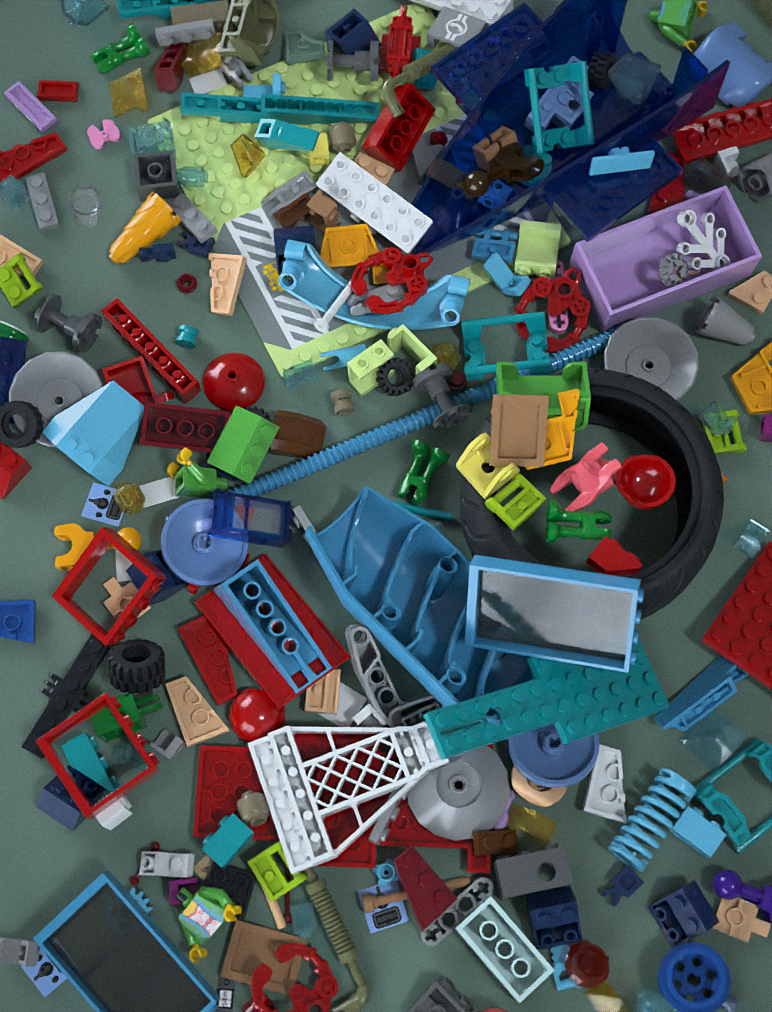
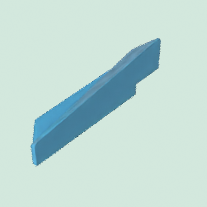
M720 655L669 703L667 709L657 714L654 720L663 729L673 727L686 731L738 692L735 683L749 674Z

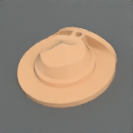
M515 765L512 769L513 788L521 797L532 804L548 807L558 802L565 794L567 787L550 788L541 786L524 777Z

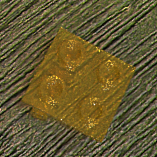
M221 33L214 34L209 39H201L188 44V58H184L181 62L183 69L188 70V78L222 67V59L218 53Z
M141 68L109 83L114 117L136 107L140 111L148 109L149 103L147 102V92L144 86L145 79Z

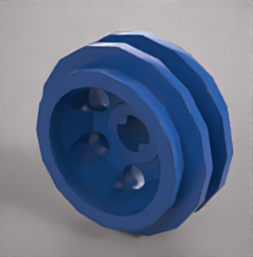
M698 942L682 943L671 949L661 961L657 974L659 992L665 1003L675 1012H715L727 1000L731 987L729 968L723 957L710 946ZM694 958L701 961L700 967L693 965L692 960ZM677 963L683 964L684 970L682 972L676 970L675 965ZM708 971H712L714 975L713 980L707 979L706 973ZM687 976L697 979V987L687 983ZM673 981L679 982V990L675 989ZM704 989L711 991L712 995L710 998L703 996ZM686 995H693L694 1002L686 1000Z

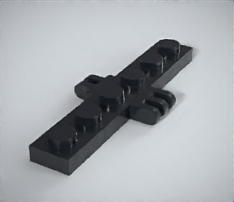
M91 633L64 679L50 673L49 677L56 680L53 684L46 680L44 684L50 687L51 690L48 692L46 689L41 688L39 692L51 698L23 743V749L42 759L44 754L36 740L64 722L71 711L77 713L78 710L84 708L83 702L87 704L92 702V700L87 698L88 693L84 690L111 646H105Z

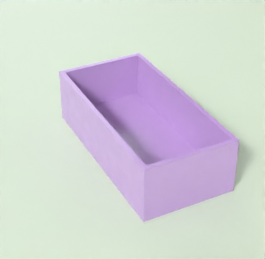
M725 185L577 242L569 264L571 267L576 268L574 271L576 278V271L581 270L582 279L579 285L585 297L590 301L591 310L603 333L604 331L615 329L616 326L620 327L623 323L638 317L652 315L749 277L762 258V254ZM683 210H693L697 217L695 224L705 235V225L701 223V216L703 213H713L715 216L713 229L724 228L726 230L724 254L729 257L731 264L712 272L711 268H701V271L696 275H691L687 272L686 277L688 279L684 280V283L674 287L665 285L659 276L661 260L668 254H678L676 248L681 242L699 244L687 227H682L678 224V214ZM713 239V248L716 251V240ZM704 253L683 255V259L689 261L692 257L709 260ZM687 265V268L689 269L690 272H697V271H698V270H691V269L688 267V265Z

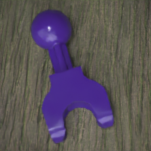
M727 869L719 871L714 876L712 885L717 896L724 900H733L740 896L756 902V905H758L757 909L763 912L767 922L772 927L771 886L764 885L758 889L742 882L741 877L736 872Z

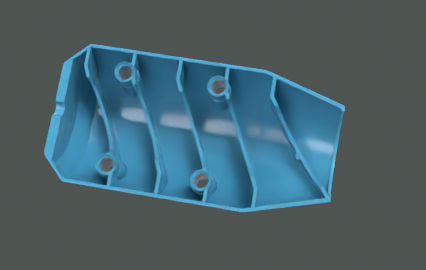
M365 486L348 509L327 528L315 534L311 525L307 527L305 537L342 606L363 627L367 628L370 634L444 707L535 680L527 662V659L531 656L465 646L469 567L471 562L433 525L370 487ZM486 577L482 632L523 638L525 614ZM532 621L531 640L553 643ZM489 709L486 713L488 722L495 723L497 726L500 724L501 719L497 711Z

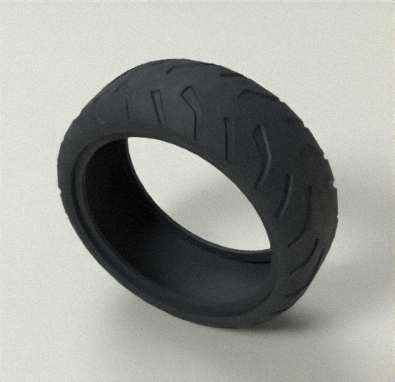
M587 368L591 394L588 424L609 427L634 438L654 456L657 455L664 459L673 469L676 478L674 493L677 502L678 520L671 549L650 567L626 577L641 580L640 589H644L643 602L638 603L637 609L642 610L641 619L653 615L678 597L707 561L716 542L722 521L724 489L721 470L712 444L701 425L670 394L663 391L660 387L630 374L607 369ZM563 371L546 376H562ZM491 413L482 422L473 440L485 432L491 437ZM485 463L482 465V470L485 473H492L494 467L489 466V463ZM462 474L460 518L463 534L472 557L480 555L543 565L521 547L506 523L495 512L487 508L485 505L486 500ZM497 491L489 497L493 498L497 494ZM486 571V577L520 610L526 613L528 577ZM536 578L533 617L556 626L575 629L579 585ZM587 586L582 629H612L627 625L631 593Z

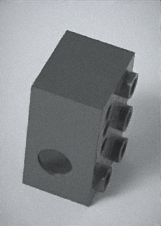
M558 843L545 845L542 851L533 852V850L520 852L518 856L511 857V854L497 857L498 860L493 863L501 900L563 888L573 884L565 846L559 847ZM542 866L548 867L551 871V879L548 882L542 881L538 877L539 869Z

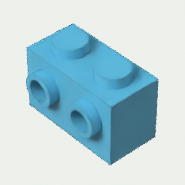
M687 806L682 810L680 817L675 820L672 829H669V831L706 859L710 858L727 834L722 831L723 828L718 823L706 820L703 817L704 814L694 806L691 808Z

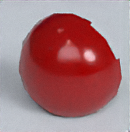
M632 455L622 462V468L616 474L615 481L620 494L628 503L641 510L654 509L664 504L675 489L676 478L673 469L664 459L657 455Z
M249 688L243 690L233 700L230 706L229 721L235 734L241 740L250 743L268 736V733L282 728L285 723L286 710L284 706L278 709L264 691Z

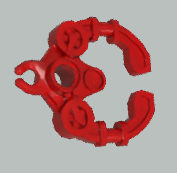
M388 247L382 252L371 254L366 261L357 263L351 278L352 291L357 296L365 294L367 292V283L363 277L368 273V268L373 265L377 268L383 264L385 268L391 269L386 274L387 284L389 286H396L407 283L408 293H405L404 299L399 302L397 300L384 302L379 296L371 295L365 301V305L371 312L378 314L402 313L404 308L409 305L413 306L421 296L427 293L428 282L424 277V269L432 264L434 258L432 256L429 257L430 254L428 252L417 255L401 254V251L396 247ZM422 257H429L427 262H422L420 259Z
M575 267L567 269L561 278L551 280L546 277L536 278L525 293H522L520 303L514 308L516 314L528 313L525 309L529 302H534L535 297L541 299L549 298L547 310L552 317H558L566 309L571 308L572 314L577 317V321L575 320L573 323L576 325V328L572 334L568 333L567 337L562 340L553 336L547 337V351L551 353L559 350L563 351L564 348H568L576 342L579 343L583 330L587 329L586 325L591 312V304L586 297L582 296L578 287L582 279L581 270L576 271L577 278L575 280L569 278V274L576 270ZM563 286L571 288L568 295L560 294V289ZM516 323L519 334L527 340L530 334L526 323Z
M285 943L273 952L279 963L289 962L295 955L303 957L305 961L310 959L316 966L313 971L319 977L314 982L313 990L301 984H295L290 987L288 994L293 1010L285 1012H309L312 1005L317 1007L318 1012L330 1011L331 999L338 992V982L333 977L326 959L322 960L316 953L318 950L315 947L310 948L299 943ZM261 963L252 974L251 994L254 1001L252 1007L260 1012H278L276 1008L271 1010L265 1003L268 998L264 995L263 986L271 979L273 971L264 963Z

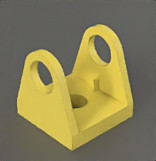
M486 432L479 435L467 446L456 463V468L485 500L520 472V469L514 463L508 466H493L494 471L492 473H485L482 470V465L489 463L490 436Z

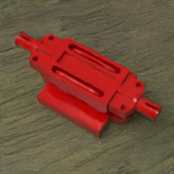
M401 5L399 15L393 16L389 34H382L379 72H390L391 78L402 73V68L412 62V50L420 48L421 37L413 36L412 18L407 16L408 7L404 5V12L403 5Z

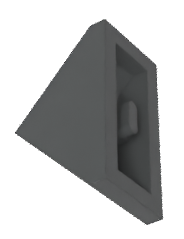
M437 144L412 150V161L419 185L422 186L443 157V145Z

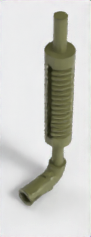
M447 43L405 65L402 68L401 74L394 78L389 77L384 81L382 86L383 102L386 103L393 117L396 118L405 112L394 92L396 85L405 80L412 83L420 79V77L465 54V50Z
M308 868L304 870V873L310 883L305 886L309 895H311L310 899L313 900L312 903L315 904L314 907L319 912L318 916H321L320 920H323L322 924H325L324 928L327 929L326 933H329L328 937H331L330 941H333L331 944L335 945L333 948L337 949L335 952L339 953L338 958L341 964L347 963L358 986L356 988L357 992L351 995L350 999L332 1007L333 1012H340L344 1010L343 1012H361V1009L370 998L371 989L369 982L366 983L355 960L360 954L356 946H353L355 943L351 942L353 939L349 938L351 935L347 934L349 931L345 930L347 926H343L345 922L342 921L343 918L338 913L339 909H336L337 905H334L335 901H332L333 897H330L331 893H328L329 889H326L327 884L324 877L318 880L313 868Z

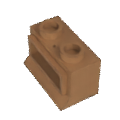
M320 188L307 203V206L310 208L309 213L314 216L309 224L314 225V228L325 234L326 228L340 226L341 222L338 221L340 212L337 210V203L328 196H323Z

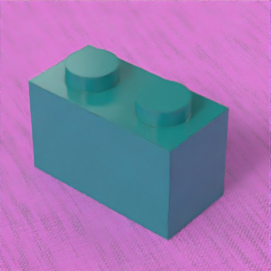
M234 814L231 816L226 815L218 824L220 828L215 834L211 832L202 842L204 844L202 850L223 869L228 866L255 835Z

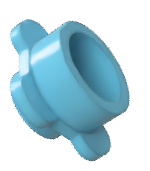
M387 859L381 865L376 864L375 869H373V872L377 874L380 886L384 887L388 882L399 879L391 859Z

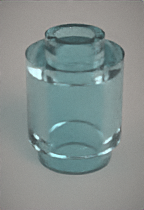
M183 166L177 172L178 184H183L184 187H203L204 183L208 182V172L204 170V167Z

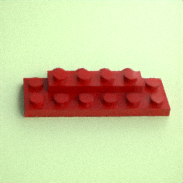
M772 98L757 103L750 102L743 107H732L725 112H714L707 117H696L689 122L671 126L669 131L682 164L716 156L718 151L734 146L741 149L772 140Z

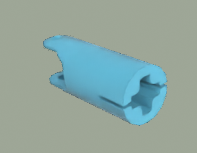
M365 344L320 354V357L331 355L339 357L338 362L325 366L322 370L346 367L349 361L366 350Z

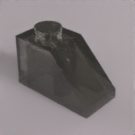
M701 157L691 165L683 179L697 191L704 193L725 185L729 189L734 181L733 178L704 157Z

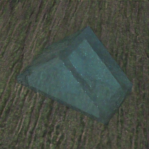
M751 520L734 547L753 558L762 547L770 531Z

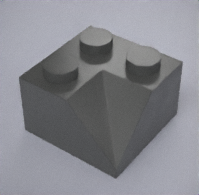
M174 150L134 154L136 187L141 202L146 201L152 192L162 199L176 198L180 195Z

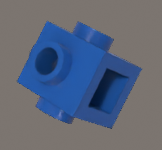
M496 180L490 183L488 192L479 197L477 201L494 212L499 213L513 188L501 180Z

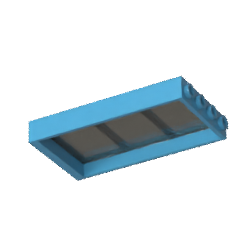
M474 555L469 567L465 646L629 672L630 664H635L637 651L633 650V644L638 643L639 630H635V625L640 624L642 610L637 609L638 603L643 602L644 589H640L641 580Z
M109 870L103 872L33 938L96 1012H214L219 1007L216 1004L221 998L219 994Z

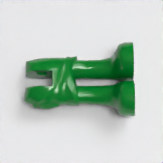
M131 23L127 26V36L123 40L114 44L110 43L106 47L94 52L90 57L97 64L98 71L103 74L123 65L125 61L147 56L151 52L134 23ZM130 48L129 50L119 54V52Z
M414 440L411 446L414 459L409 471H406L397 497L405 500L411 486H416L418 488L414 493L412 503L418 506L427 497V489L432 482L431 479L440 465L445 464L449 460L450 455L442 449L433 448L422 477L418 476L431 448L422 441Z
M549 499L546 512V542H555L561 537H580V540H603L606 536L610 539V529L596 528L595 526L596 524L611 523L612 515L600 510H593L591 512L563 510L560 508L558 501ZM555 522H577L580 524V527L564 526Z

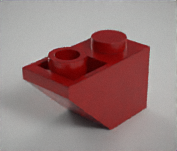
M606 536L586 561L599 574L612 576L634 575L642 567L640 559L633 553L628 554L621 548L622 546L618 541L613 538L609 539Z

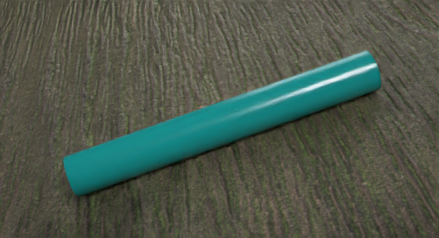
M393 501L413 514L452 522V513Z

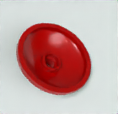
M227 353L217 357L209 364L203 376V388L206 397L214 406L224 411L233 412L235 406L246 409V407L253 406L260 399L265 388V376L259 363L252 357L242 353ZM231 374L236 375V377L233 379L229 378Z

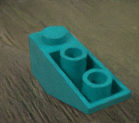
M261 119L254 137L268 149L314 151L320 132L276 119Z
M85 732L61 745L72 767L110 792H114L120 787L114 775L110 776L107 770L110 766L105 756L99 755L97 748L100 746L94 736L90 737Z

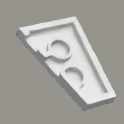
M599 744V754L590 773L582 811L626 824L627 815H625L624 808L625 794H623L621 750Z

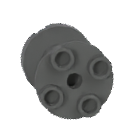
M334 40L327 41V52H331L326 57V64L330 67V69H327V81L334 80V67H355V71H370V82L379 80V41H371L370 51H355V55L334 54Z
M50 293L42 308L39 307L35 312L34 318L37 319V330L44 333L55 323L64 328V333L73 337L72 348L80 353L82 351L87 352L98 338V335L95 333L97 328L101 329L102 318L92 312L86 314L83 318L74 314L69 317L60 312L62 306L61 297Z
M440 363L436 365L437 369L431 371L427 368L420 372L413 379V386L417 393H429L432 401L438 402L442 413L432 423L435 430L446 427L448 430H452L459 426L458 422L472 416L473 411L469 404L453 405L449 397L451 390L447 383L454 374L449 364Z

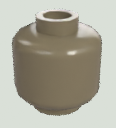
M339 122L334 124L329 131L330 143L334 151L346 154L355 147L357 141L354 128L346 122Z
M254 791L243 793L242 798L237 802V810L242 822L251 827L264 824L270 814L265 796Z

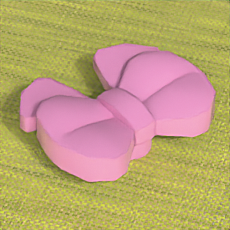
M109 119L103 120L104 130L101 132L94 125L88 128L87 136H89L91 145L95 149L101 150L104 143L109 140L118 142L121 139L119 129L115 126L114 121Z

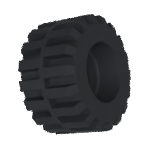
M146 639L126 640V642L118 643L108 654L111 685L116 690L120 689V692H128L129 694H144V692H151L153 689L160 687L165 678V652L162 650V647L157 645L156 642H149Z

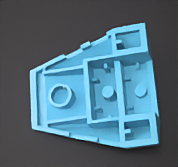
M113 380L56 415L42 433L89 474L110 486L124 468L127 456L143 419L144 405Z

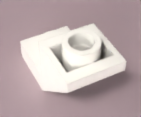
M142 851L139 875L192 878L195 855Z

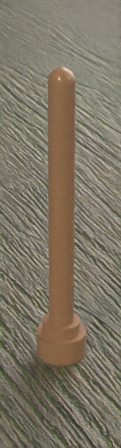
M463 877L445 881L444 883L452 890L469 886L471 879ZM404 891L377 897L376 895H371V893L361 895L365 914L374 912V909H378L380 905L407 900Z

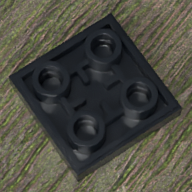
M213 862L206 887L225 890L233 903H235L234 906H240L242 909L241 914H234V916L245 920L257 877L253 872L231 866L223 869L216 862Z

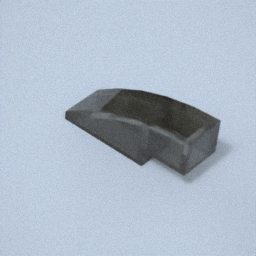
M435 156L426 175L467 199L474 201L476 197L470 196L464 188V180L468 174L444 159Z

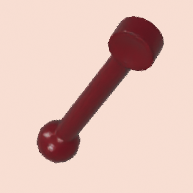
M153 842L150 851L159 850L160 844ZM140 868L136 875L130 878V884L133 886L139 884Z
M284 874L288 882H290V875ZM288 891L285 893V922L292 923L294 918L291 915L290 892Z

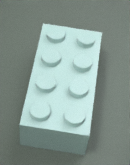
M491 896L455 928L517 1003L523 1001L555 971Z

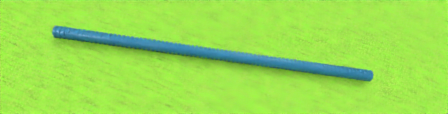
M616 326L615 330L604 331L603 335L600 333L597 337L588 338L586 342L576 343L574 347L569 346L568 349L559 350L557 354L552 353L549 356L550 372L555 373L556 370L560 371L562 367L564 368L569 363L579 362V360L583 361L585 357L588 359L591 355L595 356L596 353H602V350L605 351L610 336L619 326ZM532 369L518 370L519 376H544L550 374V372L533 374ZM493 378L492 381L488 380L486 384L484 382L481 383V386L476 385L474 389L471 387L469 391L464 390L462 394L459 392L457 396L452 395L450 399L453 405L469 404L472 408L474 404L477 406L479 402L484 403L486 399L489 401L493 394H497L496 378ZM435 402L433 406L428 405L426 409L423 407L421 411L416 410L415 414L411 412L410 416L404 415L403 419L398 418V421L392 420L391 424L381 425L379 429L369 430L367 434L362 433L360 437L357 435L355 439L350 438L348 442L345 440L343 444L338 443L336 447L333 445L331 449L326 448L324 452L321 450L319 454L314 453L312 457L309 455L307 459L302 458L300 462L295 461L293 465L290 463L288 467L283 466L281 470L278 468L276 472L271 471L269 475L266 473L264 474L265 477L259 476L257 480L253 479L251 484H240V487L237 488L235 486L234 490L228 489V492L224 493L223 491L221 492L222 495L218 496L216 494L215 498L209 497V499L219 501L230 508L232 506L237 507L239 503L242 505L244 501L249 502L251 498L253 500L256 499L255 496L261 497L263 493L268 494L270 490L273 492L274 488L280 489V486L283 485L285 487L286 483L292 484L293 480L299 481L298 478L300 477L304 479L305 475L311 476L312 472L315 474L317 470L323 471L324 467L327 469L329 465L334 466L336 462L341 463V460L346 461L348 457L358 456L360 452L365 453L367 449L370 451L372 447L377 448L379 444L382 446L384 442L389 443L391 439L394 441L395 437L401 438V435L404 434L406 436L407 432L413 433L414 429L419 430V427L425 428L426 424L431 425V422L442 413L439 404Z

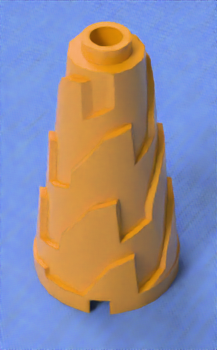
M152 192L136 211V215L125 226L121 235L111 245L109 257L117 265L129 262L139 253V248L149 247L158 238H162L172 228L177 227L182 220L178 215L174 216L172 214L174 210L160 196Z

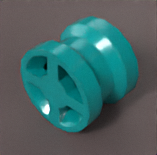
M189 325L179 326V336L176 338L175 343L183 348H195V338L198 337L199 330Z

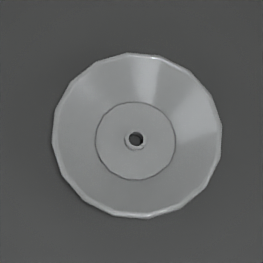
M638 317L623 323L610 336L604 351L605 369L642 378L660 387L676 400L681 399L693 387L699 371L698 351L690 336L677 324L659 317ZM650 364L652 368L648 369L645 365Z
M45 352L28 360L15 374L9 390V402L25 401L32 403L42 414V420H44L43 428L45 429L56 415L102 388L103 384L97 371L83 358L68 352ZM62 397L63 403L58 405L57 399ZM22 414L13 415L12 418L17 428L22 433H25L28 428L26 417ZM41 433L40 439L36 440V443L44 446L56 447L43 433Z
M488 746L448 758L449 763L429 770L410 789L407 796L408 805L418 822L434 835L454 841L472 839L473 832L492 829L505 812L510 793L507 770L497 753ZM458 781L463 784L462 789L459 790L454 787V783Z

